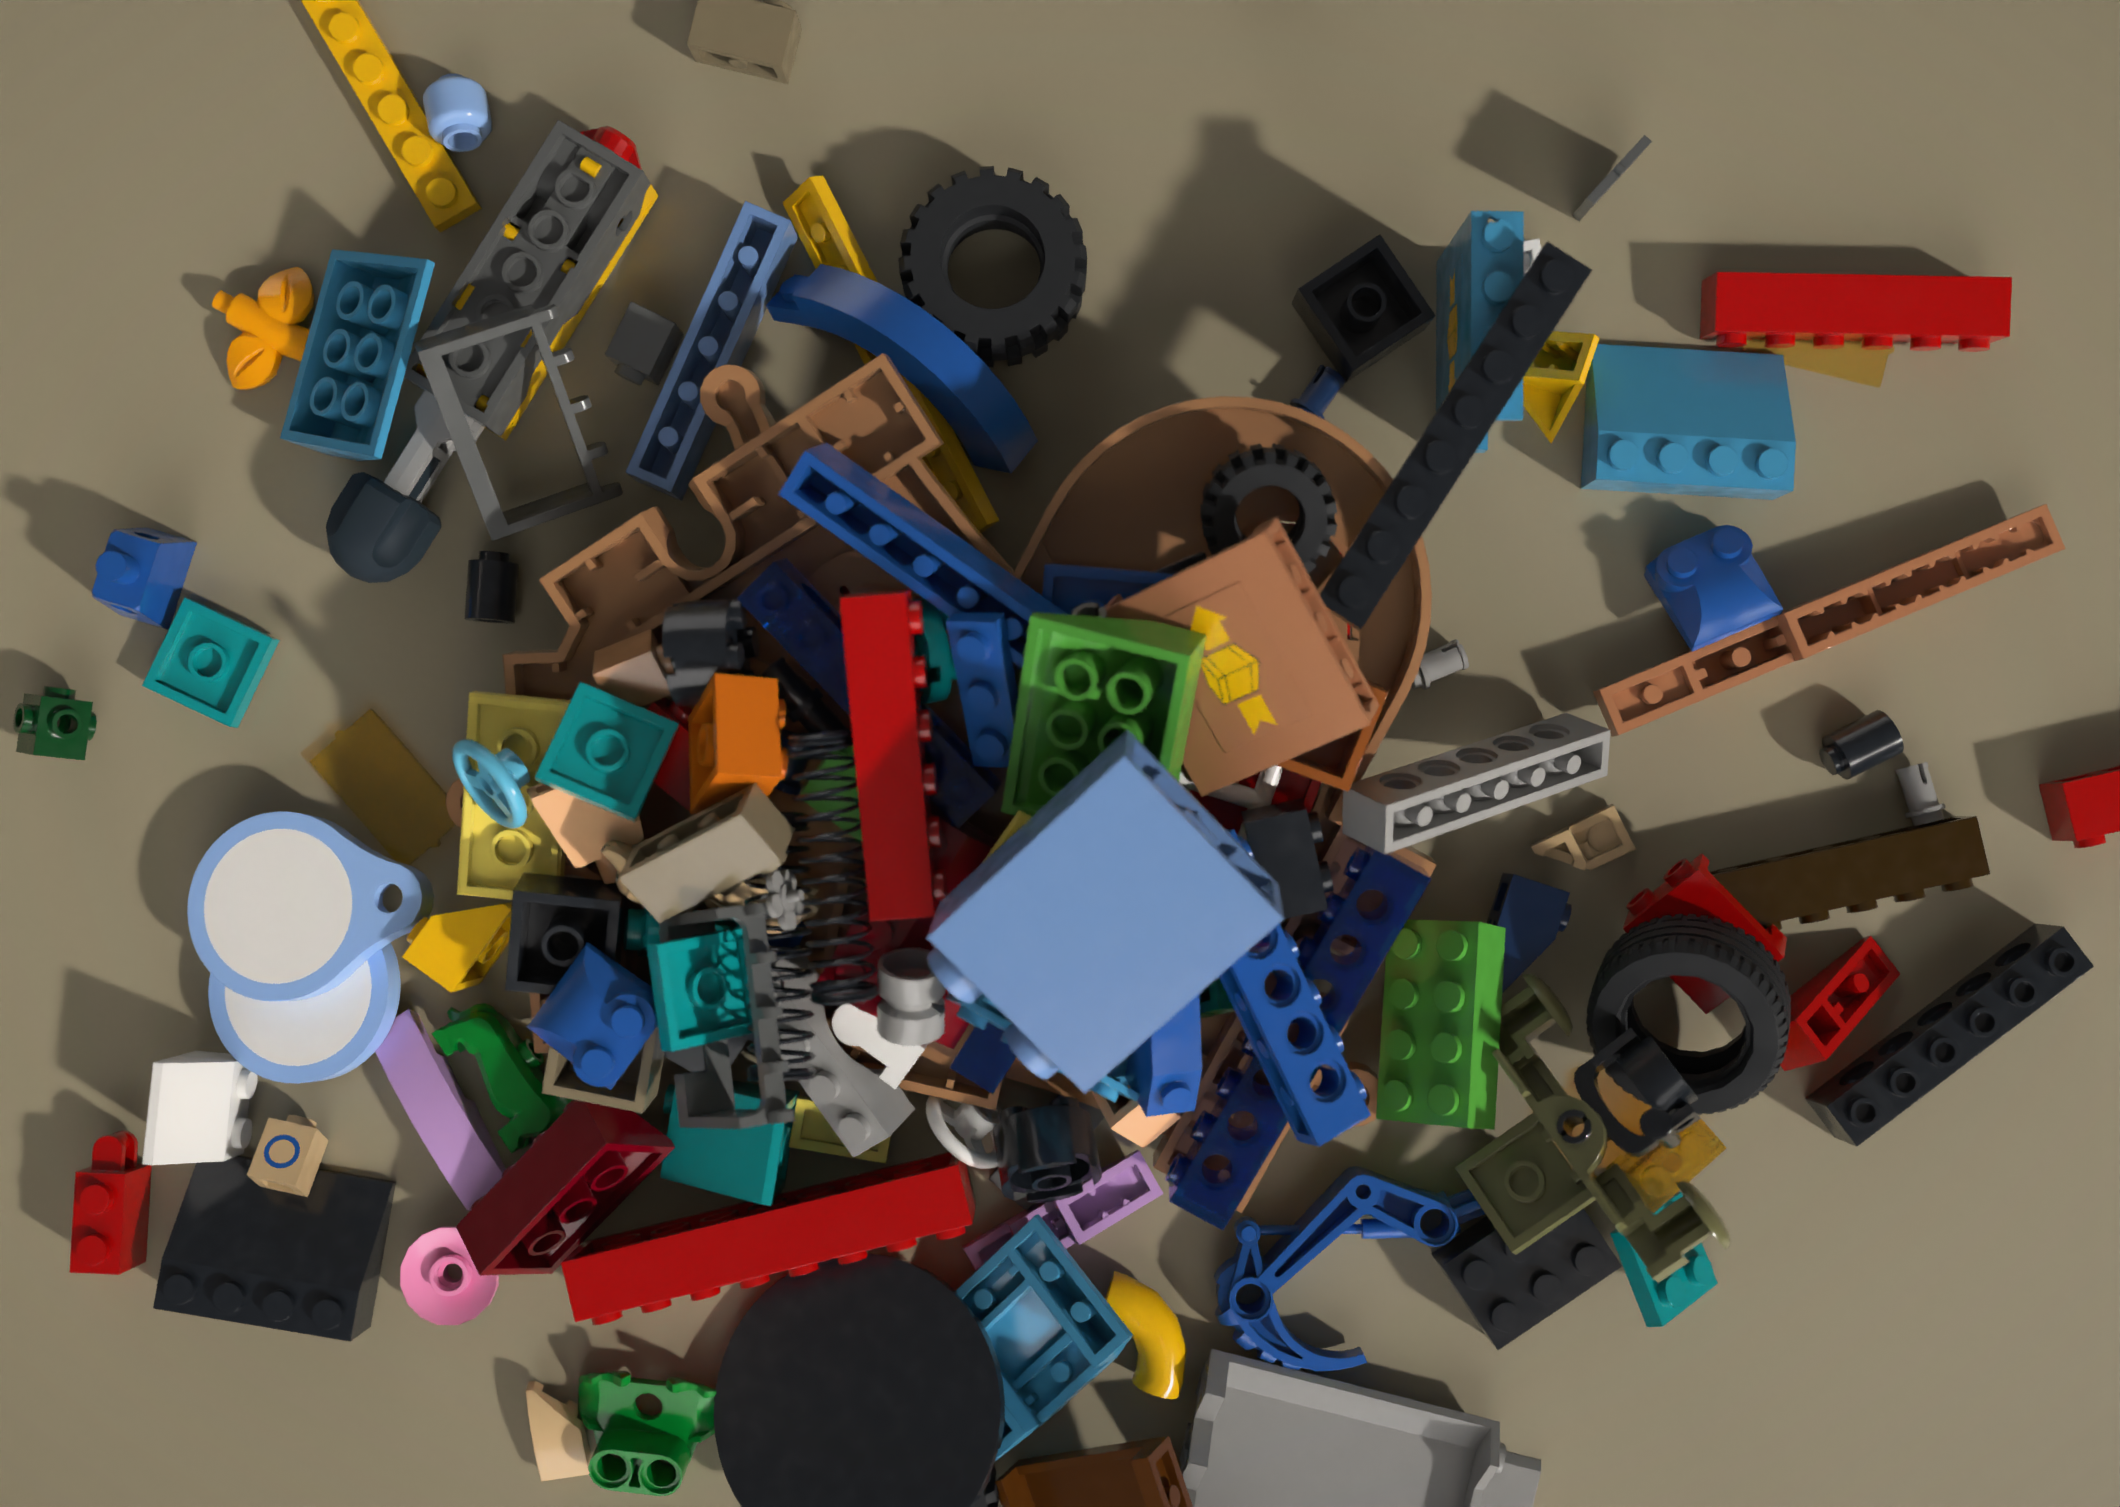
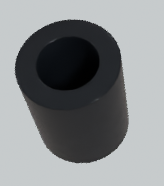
M479 551V559L468 560L465 620L501 624L515 623L519 564L509 562L508 553Z
M1876 710L1824 736L1822 739L1823 748L1819 750V755L1829 773L1832 775L1839 774L1842 778L1848 780L1901 754L1904 750V745L1900 732L1891 718L1883 711Z

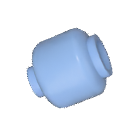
M455 73L441 76L426 88L423 94V104L430 136L451 151L467 152L479 147L492 131L491 114L487 93L478 82Z

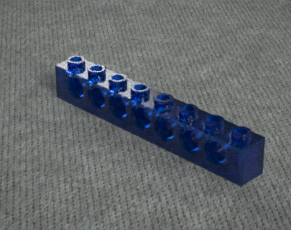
M1366 846L1364 850L1359 847L1356 848L1345 866L1343 874L1348 878L1339 894L1331 892L1326 898L1328 910L1319 911L1317 919L1322 921L1314 937L1311 939L1305 936L1298 946L1299 957L1296 959L1304 976L1308 977L1311 981L1324 979L1332 984L1330 992L1321 998L1322 1003L1319 1007L1327 1024L1332 1025L1338 1034L1341 1033L1431 880V877L1424 868L1395 852L1383 854L1369 846ZM1373 889L1383 893V901L1377 909L1365 912L1356 907L1357 899L1363 892ZM1348 934L1357 938L1355 949L1347 955H1336L1330 951L1333 940L1340 935ZM1277 984L1275 985L1269 997H1271L1276 991ZM1247 1035L1241 1046V1051L1245 1055L1236 1070L1229 1067L1223 1074L1215 1091V1094L1219 1096L1218 1101L1211 1113L1204 1110L1200 1114L1190 1134V1138L1194 1139L1193 1144L1185 1156L1181 1153L1177 1154L1165 1177V1180L1169 1182V1202L1224 1231L1288 1122L1271 1085H1261L1253 1080L1255 1073L1262 1069V1066ZM1319 1067L1313 1070L1310 1076V1083L1318 1072ZM1238 1111H1247L1255 1116L1254 1121L1244 1128L1232 1126L1228 1119ZM1214 1154L1223 1155L1230 1160L1228 1165L1221 1170L1208 1169L1203 1165V1162L1207 1157Z

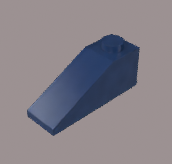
M1502 873L1487 920V924L1506 928L1502 993L1555 940L1557 932L1565 930L1572 910L1571 904L1567 903L1570 892L1515 874Z

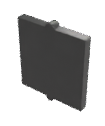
M1646 135L1637 142L1589 194L1572 216L1580 221L1628 170L1652 142Z

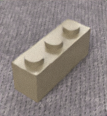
M753 783L634 846L618 879L660 923L678 913L693 912L704 900L718 893L722 896L730 894L744 880L758 873L767 875L775 871L787 857L786 850L795 829L756 783Z

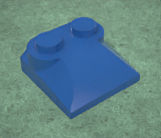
M1730 525L1717 526L1663 550L1658 557L1645 567V579L1692 652L1778 616L1783 612L1781 603L1751 554L1753 546L1750 537L1738 527Z
M588 942L527 1027L572 1062L576 1074L582 1081L596 1087L605 1086L611 1090L658 1026L653 988Z

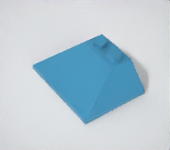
M1039 1214L1026 1223L956 1290L975 1317H978L991 1339L1002 1374L1005 1396V1422L1001 1447L998 1449L995 1461L1052 1418L1118 1357L1133 1336Z

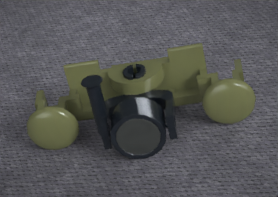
M1533 974L1522 975L1529 986L1502 1005L1499 1049L1494 1050L1492 1054L1530 1106L1533 1113L1455 1167L1510 1251L1517 1255L1595 1200L1619 1233L1626 1237L1647 1267L1646 1271L1651 1278L1658 1283L1687 1264L1689 1261L1684 1254L1711 1235H1714L1726 1250L1731 1240L1722 1218L1704 1194L1687 1181L1676 1182L1684 1196L1655 1215L1617 1163L1598 1176L1594 1173V1170L1603 1160L1607 1149V1142L1610 1140L1628 1155L1634 1157L1644 1156L1660 1144L1668 1149L1677 1147L1681 1141L1679 1132L1701 1119L1691 1107V1104L1699 1098L1654 1039L1649 1035L1641 1041L1631 1027L1594 1057L1577 1068L1574 1073V1083L1582 1100L1569 1096L1530 1041L1556 1023L1569 1036L1573 1029L1571 1019L1559 998L1546 983ZM1618 1061L1622 1069L1652 1107L1646 1110L1640 1118V1129L1644 1134L1642 1136L1630 1132L1616 1119L1603 1100L1599 1090L1597 1077L1600 1071ZM1579 1124H1584L1583 1132L1576 1137H1572L1573 1129Z

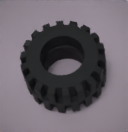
M1272 443V447H1262L1261 444L1249 446V451L1240 454L1239 450L1230 454L1228 462L1223 466L1219 463L1213 470V477L1210 483L1206 482L1202 493L1203 502L1200 504L1203 534L1212 556L1248 539L1240 531L1236 521V511L1242 499L1256 488L1270 485L1279 486L1289 490L1297 499L1299 517L1292 530L1287 533V536L1307 573H1310L1317 567L1315 562L1319 555L1324 557L1327 555L1331 548L1328 541L1330 536L1336 535L1337 529L1335 513H1338L1336 501L1320 469L1314 462L1311 463L1303 453L1295 449L1292 452L1280 444Z

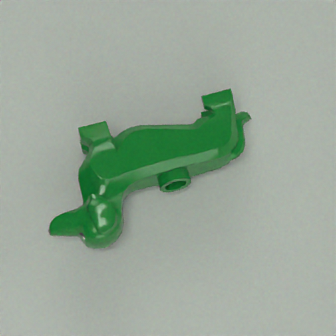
M486 1003L475 1004L463 1011L451 1007L447 1014L452 1022L431 1034L446 1056H450L457 1050L460 1053L467 1050L476 1056L491 1102L497 1111L510 1119L509 1123L497 1132L510 1153L517 1152L530 1145L532 1137H537L546 1131L564 1113L565 1106L574 1099L542 1093L544 1073L539 1067L544 1063L542 1053H534L533 1041L530 1039L522 1041L509 1021L491 1005Z

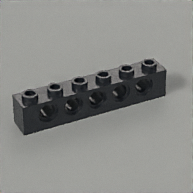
M2035 923L1805 1099L1835 1138L1854 1146H1859L2094 966L2064 926Z

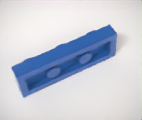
M955 612L946 621L973 766L1008 768L1018 702V690L1004 613Z

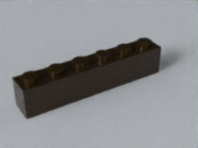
M1953 816L1918 826L1904 827L1709 871L1765 929L1774 924L1779 930L1782 929L1781 921L1799 918L1800 924L1819 922L1830 918L1829 910L1846 907L1847 913L1868 911L1878 908L1876 900L1891 896L1894 897L1895 902L1921 899L1926 897L1924 889L1940 885L1943 892L1970 888L1973 886L1972 878L1990 874L1977 816Z

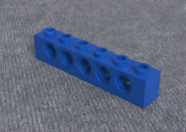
M1234 829L1226 830L1253 857L1251 848L1242 836L1237 835ZM1278 924L1218 977L1297 1141L1320 1147L1370 1117L1371 1114L1364 1102V1099L1367 1097L1365 1087L1360 1078L1353 1071L1349 1070L1341 1053L1344 1051L1343 1041L1332 1025L1327 1024L1319 1007L1322 1003L1321 995L1315 984L1308 977L1304 976L1296 959L1299 957L1298 947L1292 936L1286 930H1282L1280 924ZM1273 972L1277 979V988L1274 994L1268 997L1264 989V982L1267 975ZM1295 1019L1299 1025V1036L1293 1044H1290L1287 1037V1029L1289 1024ZM1319 1067L1322 1079L1319 1087L1313 1091L1310 1086V1076L1313 1070Z

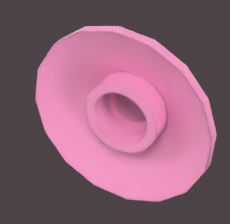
M442 1226L421 1235L408 1248L400 1266V1287L407 1304L420 1318L436 1325H459L476 1318L492 1302L499 1285V1275H479L457 1228L453 1226ZM449 1264H456L461 1268V1279L456 1280L449 1276Z

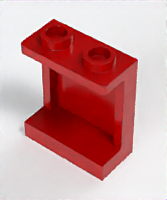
M1703 853L1691 862L1686 858L1677 862L1664 875L1663 879L1665 882L1653 892L1649 888L1643 889L1626 906L1629 910L1623 926V930L1626 933H1629V930L1634 926L1639 927V924L1642 922H1650L1651 919L1656 917L1662 918L1664 915H1671L1672 917H1675V914L1681 913L1687 916L1688 913L1696 914V917L1706 915L1708 918L1714 919L1715 917L1721 919L1722 923L1729 922L1736 928H1742L1745 930V934H1751L1756 938V941H1760L1765 946V950H1769L1773 955V959L1777 960V962L1785 956L1787 937L1774 924L1765 929L1709 872V860ZM1669 976L1705 1014H1708L1730 998L1721 987L1699 977Z

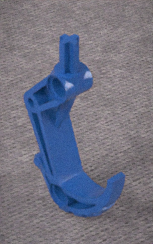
M1349 1167L1342 1172L1293 1225H1258L1256 1220L1249 1216L1241 1217L1235 1222L1234 1232L1239 1240L1235 1254L1222 1263L1214 1274L1217 1283L1216 1297L1219 1304L1215 1310V1315L1221 1325L1234 1326L1233 1340L1245 1350L1256 1348L1257 1357L1269 1363L1278 1360L1282 1367L1295 1370L1305 1368L1313 1371L1341 1370L1367 1363L1360 1347L1344 1351H1330L1316 1348L1300 1340L1281 1320L1273 1300V1294L1341 1234H1361L1362 1239L1414 1238L1427 1246L1440 1247L1445 1246L1452 1241L1456 1234L1461 1233L1460 1224L1485 1215V1212L1469 1189L1447 1197L1444 1191L1437 1193L1416 1188L1363 1167ZM1431 1209L1441 1210L1442 1220L1439 1226L1429 1231L1422 1230L1420 1221L1423 1214ZM1363 1215H1371L1376 1218L1361 1219L1360 1224H1354ZM1260 1235H1283L1263 1257L1260 1256L1257 1243ZM1255 1284L1262 1289L1258 1300L1250 1304H1244L1236 1300L1237 1292L1242 1286Z

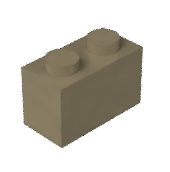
M698 0L687 45L695 62L788 84L802 28L796 10H792L790 5L780 0H764L763 2L755 0Z

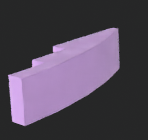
M407 1009L395 1017L389 1033L375 1053L409 1119L437 1166L466 1210L471 1211L473 1203L491 1190L502 1178V1173L506 1168L475 1102L464 1097L447 1058L436 1053L419 1014Z
M1136 1150L1101 1168L1102 1177L1100 1181L1094 1185L1092 1177L1082 1183V1193L1057 1201L1036 1203L1029 1207L1027 1211L1024 1210L962 1246L975 1271L987 1262L1035 1215L1039 1214L1067 1249L1075 1243L1078 1245L1084 1243L1161 1196L1163 1192L1141 1152Z

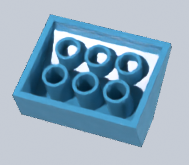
M332 249L280 439L326 455L356 461L382 459L435 262L421 258Z
M1597 344L1586 377L1581 489L1774 500L1794 491L1796 439L1783 355Z

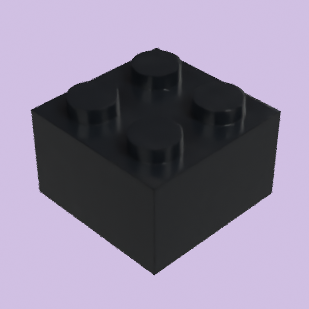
M1380 234L1298 288L1291 303L1337 372L1345 379V383L1424 331L1436 316Z
M524 872L513 890L505 990L551 994L588 942L620 964L626 896L620 892L616 882L604 884L603 880Z

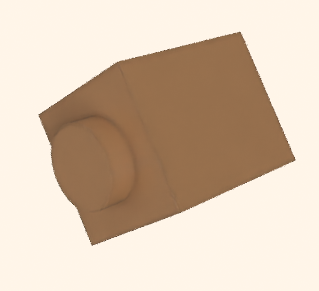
M652 629L594 652L592 675L601 691L639 707L671 695L666 675H673L675 673L671 657L663 658L662 644H659Z

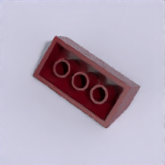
M579 1100L569 1102L564 1108V1113L546 1131L534 1139L528 1151L502 1173V1178L486 1195L473 1203L471 1211L456 1225L479 1275L552 1274L561 1265V1262L579 1247L675 1148L672 1140L633 1111Z

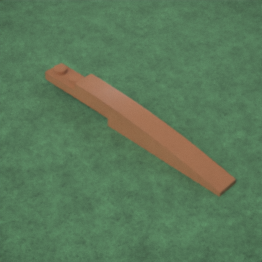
M2044 504L1783 611L1778 616L1692 652L1689 650L1674 656L1672 659L1595 690L1593 693L1608 729H1610L1611 736H1618L2066 548L2047 504Z

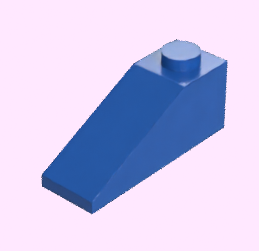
M1199 994L1128 1055L1125 1078L1130 1088L1140 1094L1137 1101L1145 1117L1195 1111L1202 1073Z

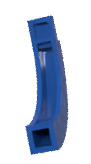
M820 264L810 276L794 274L793 277L784 281L780 286L779 292L766 304L774 321L821 329L847 339L877 357L882 353L888 355L898 372L911 382L950 424L963 443L974 466L1011 474L1038 442L1028 420L1014 398L970 347L924 309L888 287L860 274Z

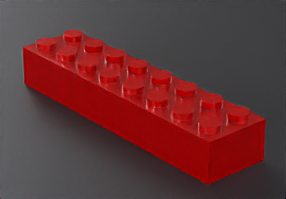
M945 1152L782 1192L771 1206L746 1201L587 1240L561 1262L574 1321L579 1322L591 1319L593 1325H601L621 1318L623 1316L622 1311L641 1307L642 1313H650L672 1305V1298L690 1294L691 1301H698L721 1293V1286L739 1282L741 1289L762 1285L770 1281V1274L788 1270L791 1277L808 1274L819 1269L818 1262L834 1258L838 1259L839 1264H849L868 1257L867 1250L883 1246L887 1247L888 1252H897L917 1245L916 1238L936 1234L937 1240L954 1238L966 1233L965 1226L973 1224L976 1201L967 1164L958 1160L950 1152Z

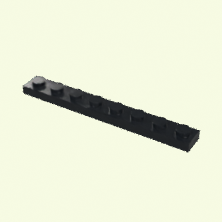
M1548 241L1543 245L1319 595L1330 613L1355 629H1362L1592 269Z

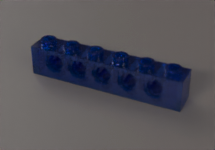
M787 558L774 561L737 599L850 715L841 614ZM921 703L922 710H931L933 741L924 742L926 763L935 762L938 782L937 795H929V798L959 828L997 792L1002 782L988 767L973 766L971 750L927 704Z

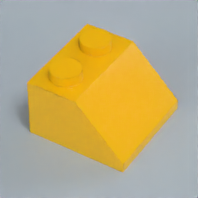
M512 902L432 915L430 919L427 917L422 918L409 933L406 941L411 945L402 958L449 992L479 985L509 945Z

